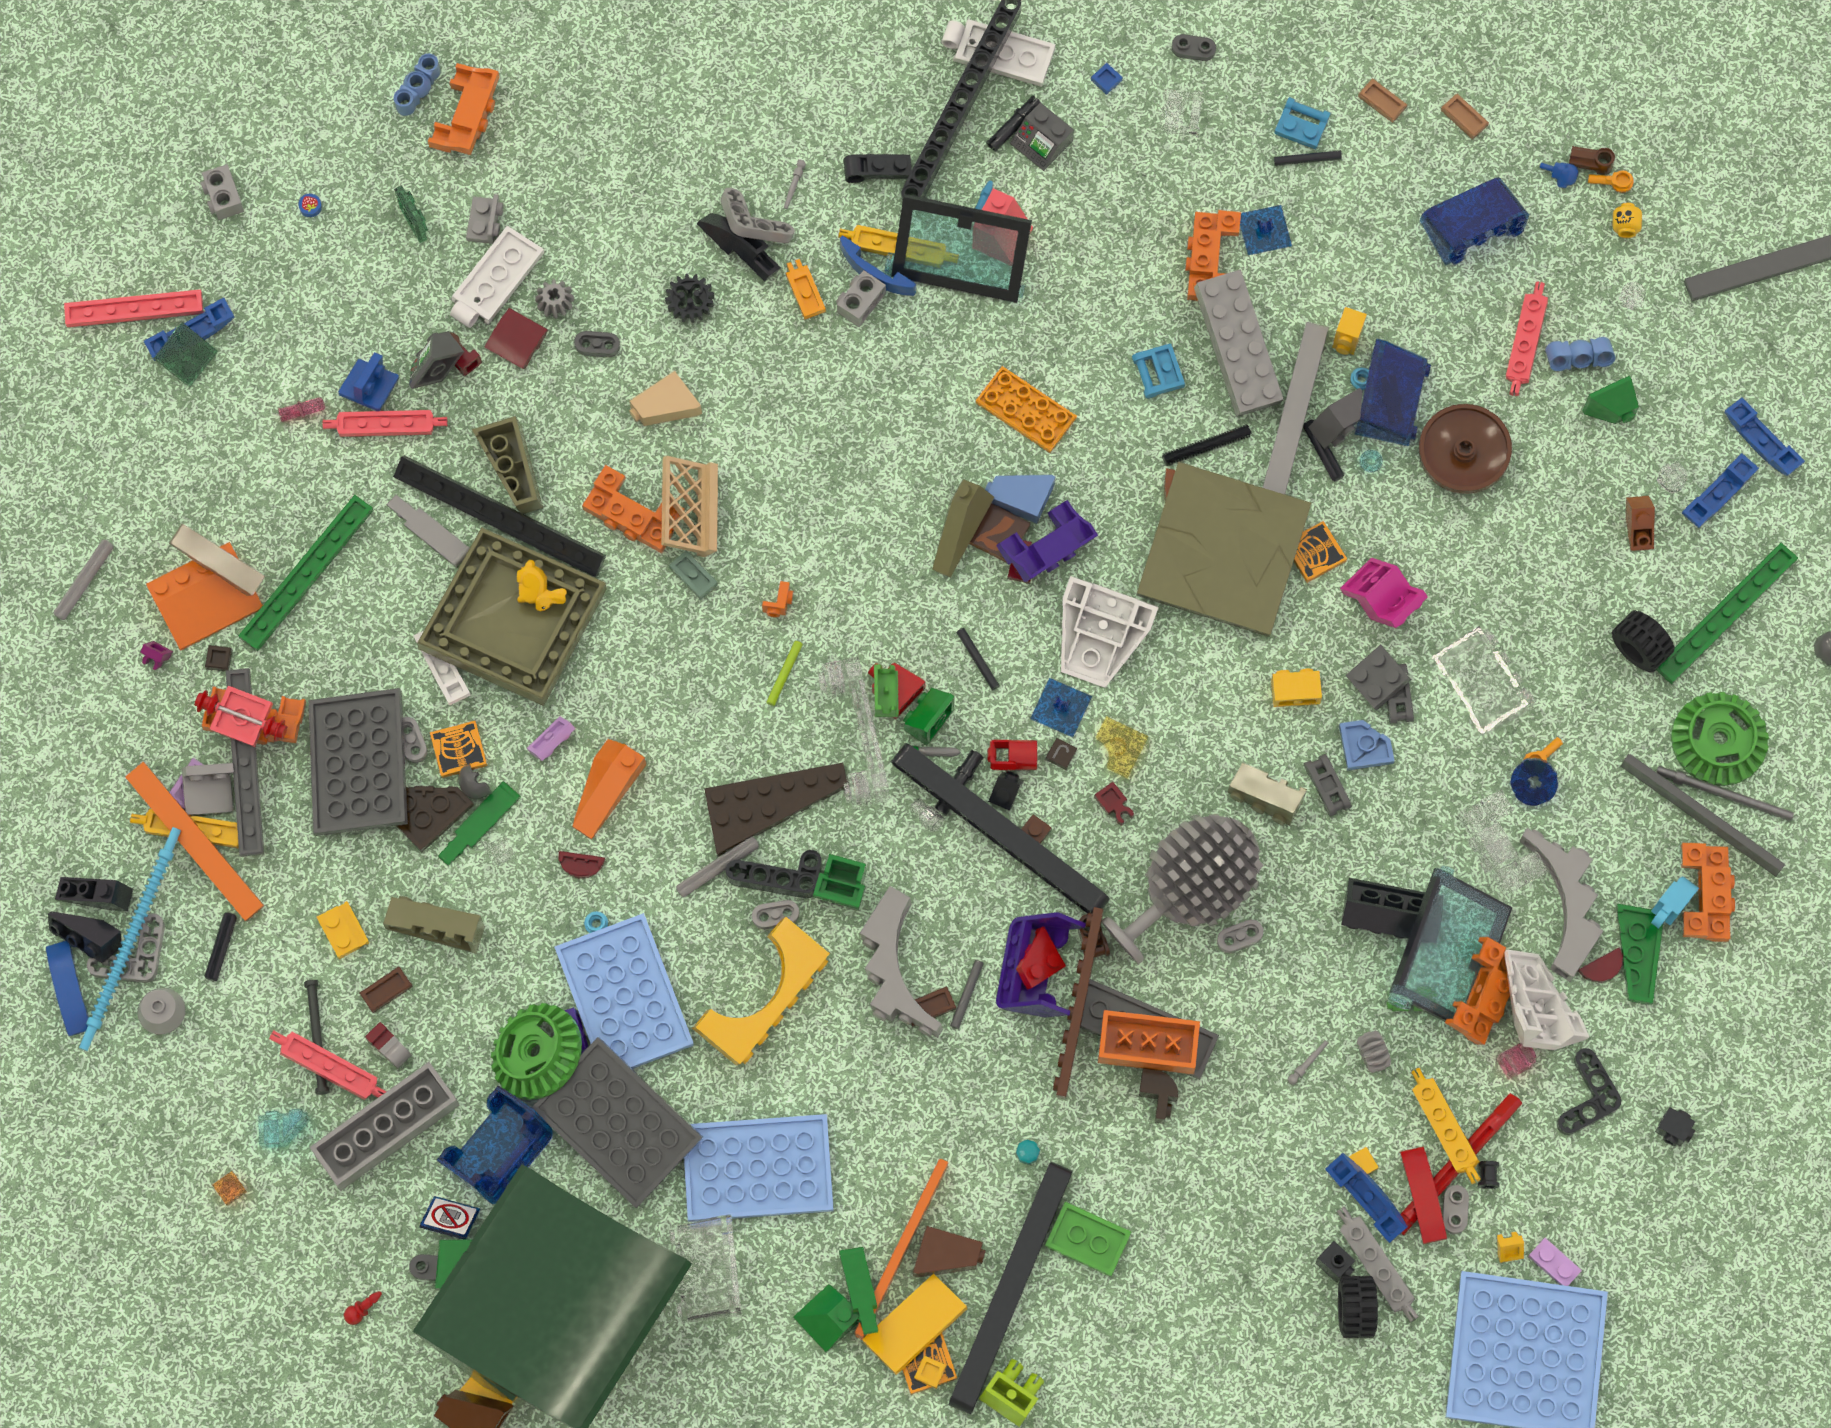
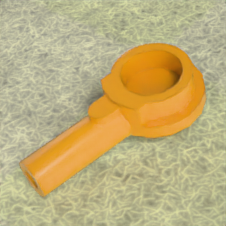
M1624 170L1614 172L1612 176L1589 174L1588 183L1612 185L1614 190L1621 193L1629 191L1634 183L1632 175Z
M1556 737L1542 751L1526 754L1523 759L1525 771L1532 775L1542 773L1546 768L1547 758L1563 744L1562 740Z

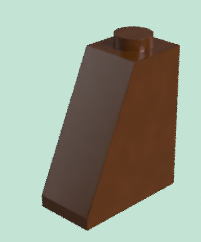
M926 1226L913 1270V1276L919 1278L931 1276L933 1273L940 1275L975 1270L977 1264H982L986 1250L982 1249L983 1242Z
M454 1390L448 1395H442L438 1400L436 1406L439 1408L434 1416L449 1428H500L514 1406L508 1402Z

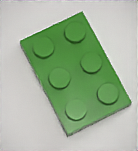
M1064 1202L1045 1247L1112 1277L1131 1235V1231L1068 1202Z

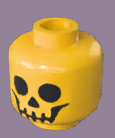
M1633 203L1621 204V206L1613 211V231L1622 238L1635 237L1642 229V211L1635 207Z

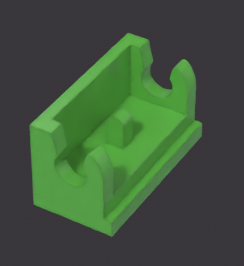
M881 664L874 665L875 717H899L898 671H895L894 665H890L888 669H883Z

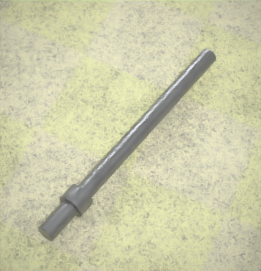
M1658 766L1656 773L1673 780L1675 784L1681 786L1685 784L1791 821L1794 812L1686 775L1687 772L1678 769L1674 771L1662 766Z

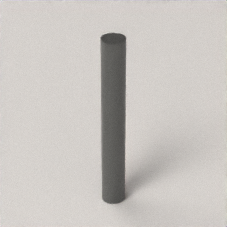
M979 960L974 961L950 1024L955 1029L960 1028L984 965Z

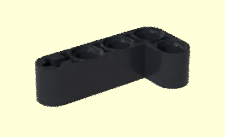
M807 850L801 855L798 870L743 860H732L726 866V876L728 882L734 886L806 899L813 897L818 876L822 870V859L817 851ZM808 859H815L818 863L814 867H807L805 862ZM736 869H740L741 873L734 877L733 873H735ZM748 870H749V880L746 878V875H748V873H747ZM758 873H763L767 877L765 880L758 882L754 879V876ZM781 877H786L790 880L785 886L777 883ZM805 881H809L813 884V887L809 890H804L800 885Z

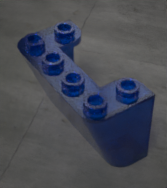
M1497 177L1427 209L1421 215L1420 222L1446 266L1450 263L1453 265L1460 263L1465 259L1464 255L1469 247L1473 245L1480 246L1490 237H1499L1503 234L1516 237L1522 234L1526 227L1529 213L1503 180Z

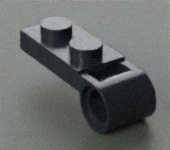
M852 154L843 158L845 181L847 183H860L865 178L908 179L912 171L911 156L906 154Z

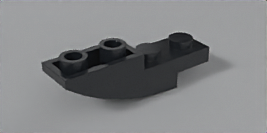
M710 213L697 222V225L727 255L735 252L764 282L780 270L781 267L765 252L769 247L768 244L760 239L741 237L734 234L726 217Z

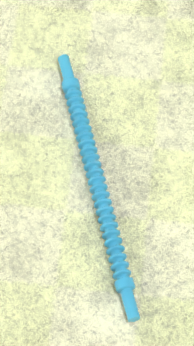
M172 827L164 848L160 849L158 853L159 860H155L157 865L153 866L154 872L150 873L151 879H147L149 884L145 885L146 891H142L144 896L139 898L141 903L137 904L138 910H134L136 915L131 917L133 922H129L130 928L126 929L128 933L123 936L125 941H121L122 947L118 948L120 952L115 954L117 959L112 961L114 966L110 967L112 971L107 973L109 978L104 980L106 982V985L102 986L104 990L99 992L101 997L96 999L98 1004L94 1005L95 1011H91L93 1015L86 1022L88 1027L79 1046L82 1050L88 1051L96 1030L102 1026L103 1022L101 1019L105 1018L103 1013L108 1011L106 1006H110L109 1000L113 999L111 995L116 992L114 987L119 986L117 981L121 980L119 976L124 973L122 971L123 967H127L125 962L129 961L128 955H132L130 950L135 948L133 943L137 942L136 936H140L138 931L143 929L141 924L145 923L144 917H148L146 912L151 910L149 905L153 904L152 898H156L154 893L159 891L157 886H161L160 880L164 879L162 874L167 872L165 868L169 867L168 861H172L174 856L172 852L181 833V830Z

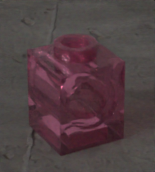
M1519 1043L1499 1054L1496 1060L1509 1080L1533 1067L1536 1063V1054L1533 1048L1523 1047L1522 1043Z

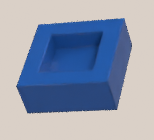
M1108 63L1091 76V81L1106 95L1123 79Z

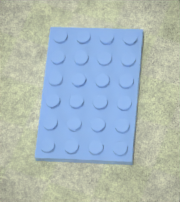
M644 913L554 947L590 1044L597 1037H600L632 1069L694 1046Z
M827 1114L690 1124L703 1138L684 1157L688 1222L834 1211Z

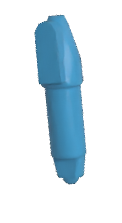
M988 181L982 189L975 209L982 210L993 190L992 181Z

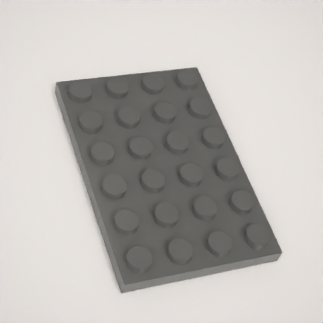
M395 688L308 700L313 834L321 836L408 824L401 689Z
M597 1037L581 1054L578 1065L570 1079L559 1090L539 1099L532 1107L541 1118L635 1208L641 1205L703 1138L694 1127L600 1037Z

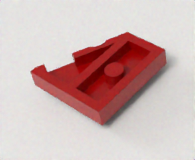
M1044 926L1035 931L1036 936L1032 944L1028 945L1024 958L1020 960L1016 967L1027 990L1066 967Z

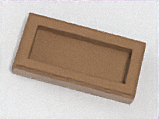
M1373 78L1358 94L1360 99L1392 123L1407 108L1405 102Z
M1458 93L1441 107V111L1472 140L1489 125V122Z

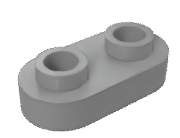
M403 717V729L407 727L412 728L409 734L404 733L405 757L413 763L421 762L426 758L428 752L422 733L415 719ZM415 748L420 749L417 755L412 754V750Z
M791 900L761 904L754 908L752 921L759 929H771L785 917L783 915L784 911L789 910L792 912V915L787 918L795 923L799 918V908ZM766 914L769 918L767 921H761L759 919L760 916Z
M1250 919L1225 928L1218 935L1217 945L1225 953H1234L1257 944L1262 939L1263 927L1258 921ZM1248 930H1253L1255 932V936L1250 937L1247 935L1246 932ZM1231 938L1233 944L1227 945L1224 940Z
M1460 1185L1450 1186L1444 1193L1442 1217L1445 1230L1450 1234H1459L1467 1226L1469 1195L1467 1190ZM1458 1193L1461 1196V1200H1454L1452 1195ZM1457 1217L1460 1223L1454 1225L1451 1222V1218Z

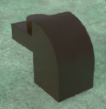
M1143 1068L1139 1097L1158 1099L1155 1123L1164 1124L1165 1118H1170L1172 1104L1168 1103V1101L1177 1102L1178 1088L1168 1074L1158 1070Z

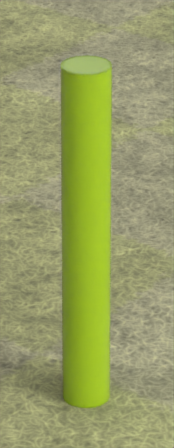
M794 641L766 701L767 704L775 706L803 646L801 642Z

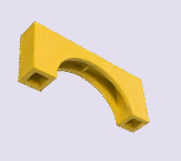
M787 917L782 918L767 936L775 945L781 961L780 982L774 996L767 1005L755 1014L743 1018L726 1017L709 1009L692 1028L735 1065H739L741 1062L746 1064L754 1054L751 1051L756 1044L760 1046L769 1035L766 1032L771 1025L776 1027L784 1017L781 1014L786 1007L790 1009L798 1000L797 993L801 989L806 990L814 980L811 978L816 970L820 972L828 963L826 958L830 953Z

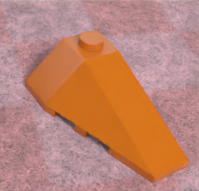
M607 739L594 757L572 827L592 840L645 768V757L625 744Z

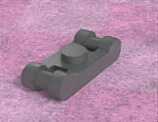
M1405 663V664H1399L1400 667H1401V668L1406 672V674L1408 675V670H1407V665H1406V663ZM1409 683L1387 701L1390 724H1395L1397 721L1402 720L1414 722ZM1404 705V711L1397 712L1396 706Z
M1326 754L1319 756L1318 760L1313 762L1310 760L1304 763V768L1310 776L1329 817L1336 815L1337 811L1341 809L1347 810L1352 808L1351 802ZM1323 768L1325 772L1319 775L1317 770ZM1337 794L1339 801L1333 803L1330 797Z

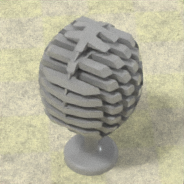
M1198 814L1190 816L1192 821H1183L1178 825V828L1168 834L1165 840L1163 839L1157 844L1159 847L1157 852L1151 850L1149 858L1152 862L1151 866H1148L1145 876L1148 878V892L1153 905L1126 929H1121L1110 917H1106L1101 921L1115 940L1138 965L1143 962L1144 956L1134 944V940L1162 915L1176 923L1189 924L1192 927L1199 926L1202 923L1214 926L1218 924L1216 919H1225L1232 910L1234 911L1240 906L1243 900L1246 901L1251 896L1249 893L1251 888L1255 891L1257 890L1259 882L1256 880L1257 873L1259 874L1263 864L1259 860L1260 850L1258 842L1251 830L1243 823L1231 817L1227 818L1218 814H1208L1209 816L1201 817Z

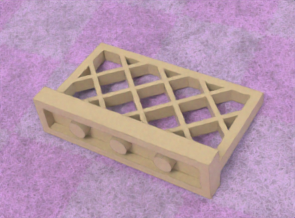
M664 456L662 469L661 545L696 552L697 556L707 557L717 551L718 464L712 462L701 464ZM670 464L676 465L681 472L676 477L670 471ZM689 469L698 470L697 481H694L688 473ZM682 475L691 485L686 490L678 481ZM672 484L680 493L676 499L670 493V486ZM692 488L698 495L696 503L688 495ZM682 497L690 506L686 512L677 502ZM671 506H673L680 515V517L676 520H674L672 516L669 514V509ZM692 510L697 516V524L695 525L687 516ZM681 519L690 528L685 534L677 524ZM671 528L680 537L677 541L669 540V530ZM691 532L697 538V545H692L687 538Z

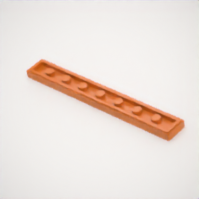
M142 762L125 776L170 832L172 827L181 830L178 837L180 844L245 921L249 920L264 907V904L145 762Z
M943 1159L938 1160L874 1291L877 1302V1309H873L875 1314H877L948 1168V1162ZM859 1322L855 1335L862 1340L866 1335H863L861 1323Z

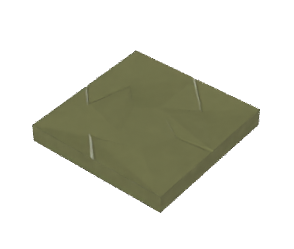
M1178 462L1136 596L1270 637L1311 502Z
M481 527L418 640V650L424 651L429 655L544 706L606 592V583ZM528 560H533L535 566L542 569L547 576V590L566 589L565 603H553L549 609L542 612L537 611L535 604L518 603L519 583L517 582V571L521 570V567H524Z

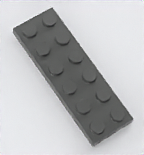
M1090 979L1080 1028L1101 1037L1104 1010L1181 1018ZM1202 1027L1199 1028L1194 1074L1187 1075L1198 1080L1201 1079L1218 1040V1034Z

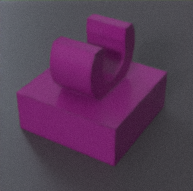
M155 641L145 643L140 653L145 655L142 663L144 665L148 664L150 659H153L155 662L153 669L157 670L162 666V662L170 659L173 651Z

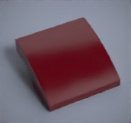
M508 308L484 347L518 367L525 369L535 350L539 349L549 329Z

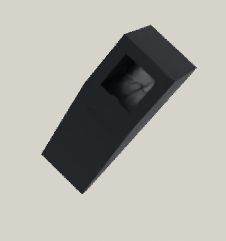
M60 877L55 900L111 911L128 912L133 888L117 880Z
M53 911L48 913L49 931L53 935L67 941L72 947L80 949L90 958L103 963L115 954L119 947H122L121 931L104 920Z

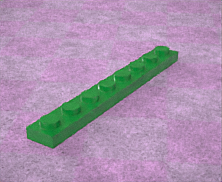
M354 494L238 635L239 639L258 652L374 511L373 507Z
M1781 542L1675 647L1673 654L1656 671L1672 685L1797 561L1798 557Z

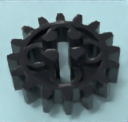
M687 273L685 274V279L677 276V283L670 282L671 289H666V296L668 297L665 298V303L668 305V312L674 311V318L676 319L681 316L682 322L690 318L691 323H694L695 317L703 320L702 314L709 315L710 310L708 307H714L712 300L714 299V292H711V284L706 285L705 278L699 281L697 274L693 278H689ZM695 288H700V289H701L700 291L695 290L694 293H693V289H695ZM685 293H686V297L688 298V299H687V306H686L685 308L681 309V308H679V306H680V305H681V306H685V304H686V298H685ZM694 302L696 304L702 303V305L700 307H697L694 305Z

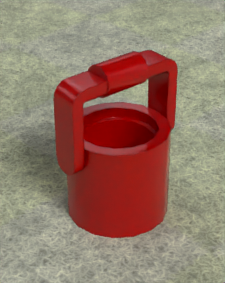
M991 740L990 747L987 749V760L990 762V768L992 770H1037V740ZM996 748H1008V761H996Z

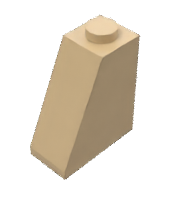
M675 371L630 400L631 410L629 412L636 422L640 420L643 426L695 417L702 414L700 403Z

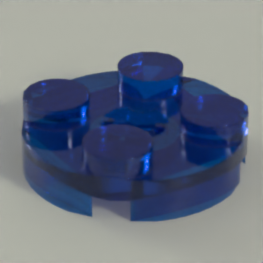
M1526 758L1513 770L1510 781L1511 788L1519 801L1526 805L1537 806L1546 801L1548 802L1556 794L1559 783L1556 769L1546 760ZM1530 777H1539L1538 780L1541 782V785L1539 787L1536 785V788L1531 787V782L1528 781Z

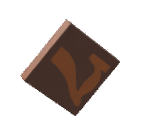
M991 503L969 544L1006 562L996 545L1016 532L1023 540L1031 523Z

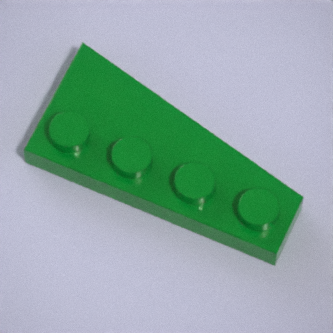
M1617 903L1616 910L1627 1000L1652 1005L1663 924L1658 929L1651 923L1656 916L1651 912L1652 909Z

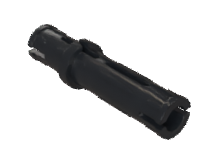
M1032 95L1023 106L1016 108L1014 115L986 141L988 147L991 149L994 147L993 151L997 152L1019 129L1025 117L1040 103V100L1038 98L1035 99V96Z
M971 750L962 765L957 767V773L954 778L965 786L969 780L973 779V774L984 757L977 751ZM940 801L934 806V810L944 816H947L950 811Z

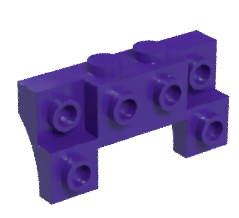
M1068 500L1047 512L1056 529L1032 545L1027 546L1017 532L996 545L1007 564L1013 563L1024 582H1027L1044 570L1049 573L1059 567L1058 561L1061 559L1064 562L1068 561L1076 555L1075 550L1098 536L1092 524L1083 519Z

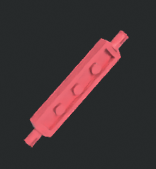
M1539 281L1536 282L1534 293L1525 294L1506 373V379L1512 382L1509 392L1512 396H1514V392L1515 396H1519L1521 384L1529 383L1548 304V297L1542 295L1545 286L1543 282L1540 284Z
M431 410L339 412L336 420L323 419V429H337L340 437L432 435L434 426H448L447 417H433Z
M273 1030L269 1037L270 1040L281 1045L280 1055L363 1100L371 1094L379 1098L387 1092L376 1086L377 1077L294 1032L285 1037Z

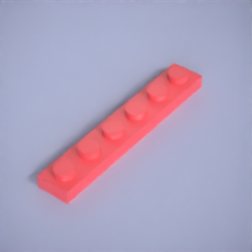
M200 289L64 303L65 324L68 328L198 315L203 313L202 291Z

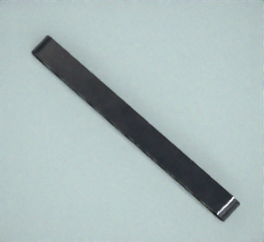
M1021 0L1000 1L902 188V202L904 194H915L917 197L925 198L1021 14ZM1014 4L1017 7L1015 9H1008L1006 6ZM998 23H1005L1007 26L998 28L996 25ZM991 41L997 43L994 47H988L986 44ZM980 60L987 62L984 66H978L976 63ZM970 79L977 81L974 85H968L966 82ZM960 98L967 100L965 104H958L956 101ZM950 117L957 119L955 123H948L946 120ZM940 136L947 138L945 142H938L936 139ZM930 155L937 157L933 162L926 160ZM923 174L927 176V179L919 181L916 177Z
M905 743L891 760V763L899 771L1087 914L1093 913L1094 907L1103 909L1110 900L1102 890L910 744Z
M1050 1161L950 1398L949 1406L970 1415L972 1414L1073 1170Z

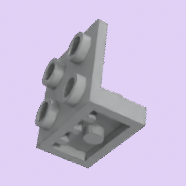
M233 763L185 766L181 768L184 806L188 815L233 811L230 774L234 772Z

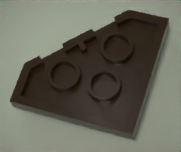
M406 787L408 824L397 825L396 827L422 853L469 811L474 804L458 787Z

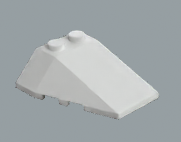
M1070 576L1062 604L1061 672L1105 688L1151 630L1159 607Z
M1506 950L1504 955L1514 1026L1523 1047L1557 1050L1588 1039L1589 1034L1577 1011L1572 1012L1564 1001L1568 998L1566 994L1557 991L1552 983L1555 978L1539 954Z

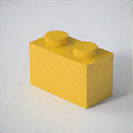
M1345 307L1336 330L1332 348L1343 355H1354L1367 314Z
M1306 668L1301 669L1299 672L1290 673L1289 670H1280L1272 674L1273 707L1316 705L1321 703L1322 692L1319 671Z

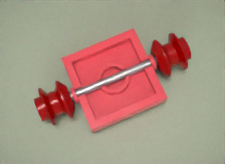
M231 686L227 687L221 703H219L217 694L210 697L207 690L199 693L196 697L194 705L197 707V712H201L204 709L207 716L212 715L215 711L217 712L210 727V730L253 747L256 746L262 730L265 738L272 735L275 742L279 738L283 739L288 727L285 725V720L278 723L275 721V716L267 720L273 703Z

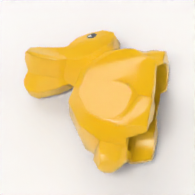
M528 560L525 566L517 571V582L519 583L518 603L535 604L537 611L540 612L549 609L553 603H565L566 589L547 590V576L542 569L535 566L533 560Z

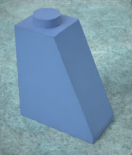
M1053 475L995 476L992 483L988 482L985 490L994 496L992 504L1037 524L1053 490L1056 477Z

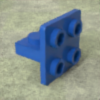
M374 352L369 362L361 359L357 360L338 393L339 396L380 411L399 380V375L386 370L383 365V355Z

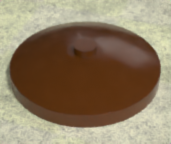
M1473 404L1452 405L1437 412L1426 423L1419 442L1420 462L1429 478L1440 487L1460 494L1484 491L1497 483L1506 472L1512 454L1511 437L1502 420L1488 409Z

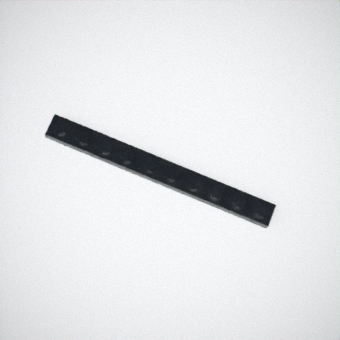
M405 455L401 456L393 476L394 478L591 576L597 577L607 555Z

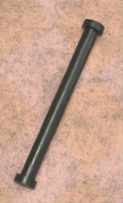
M307 980L304 982V987L307 988L312 1042L323 1048L317 997L319 983L318 980ZM316 1074L317 1088L315 1089V1094L330 1093L326 1079Z

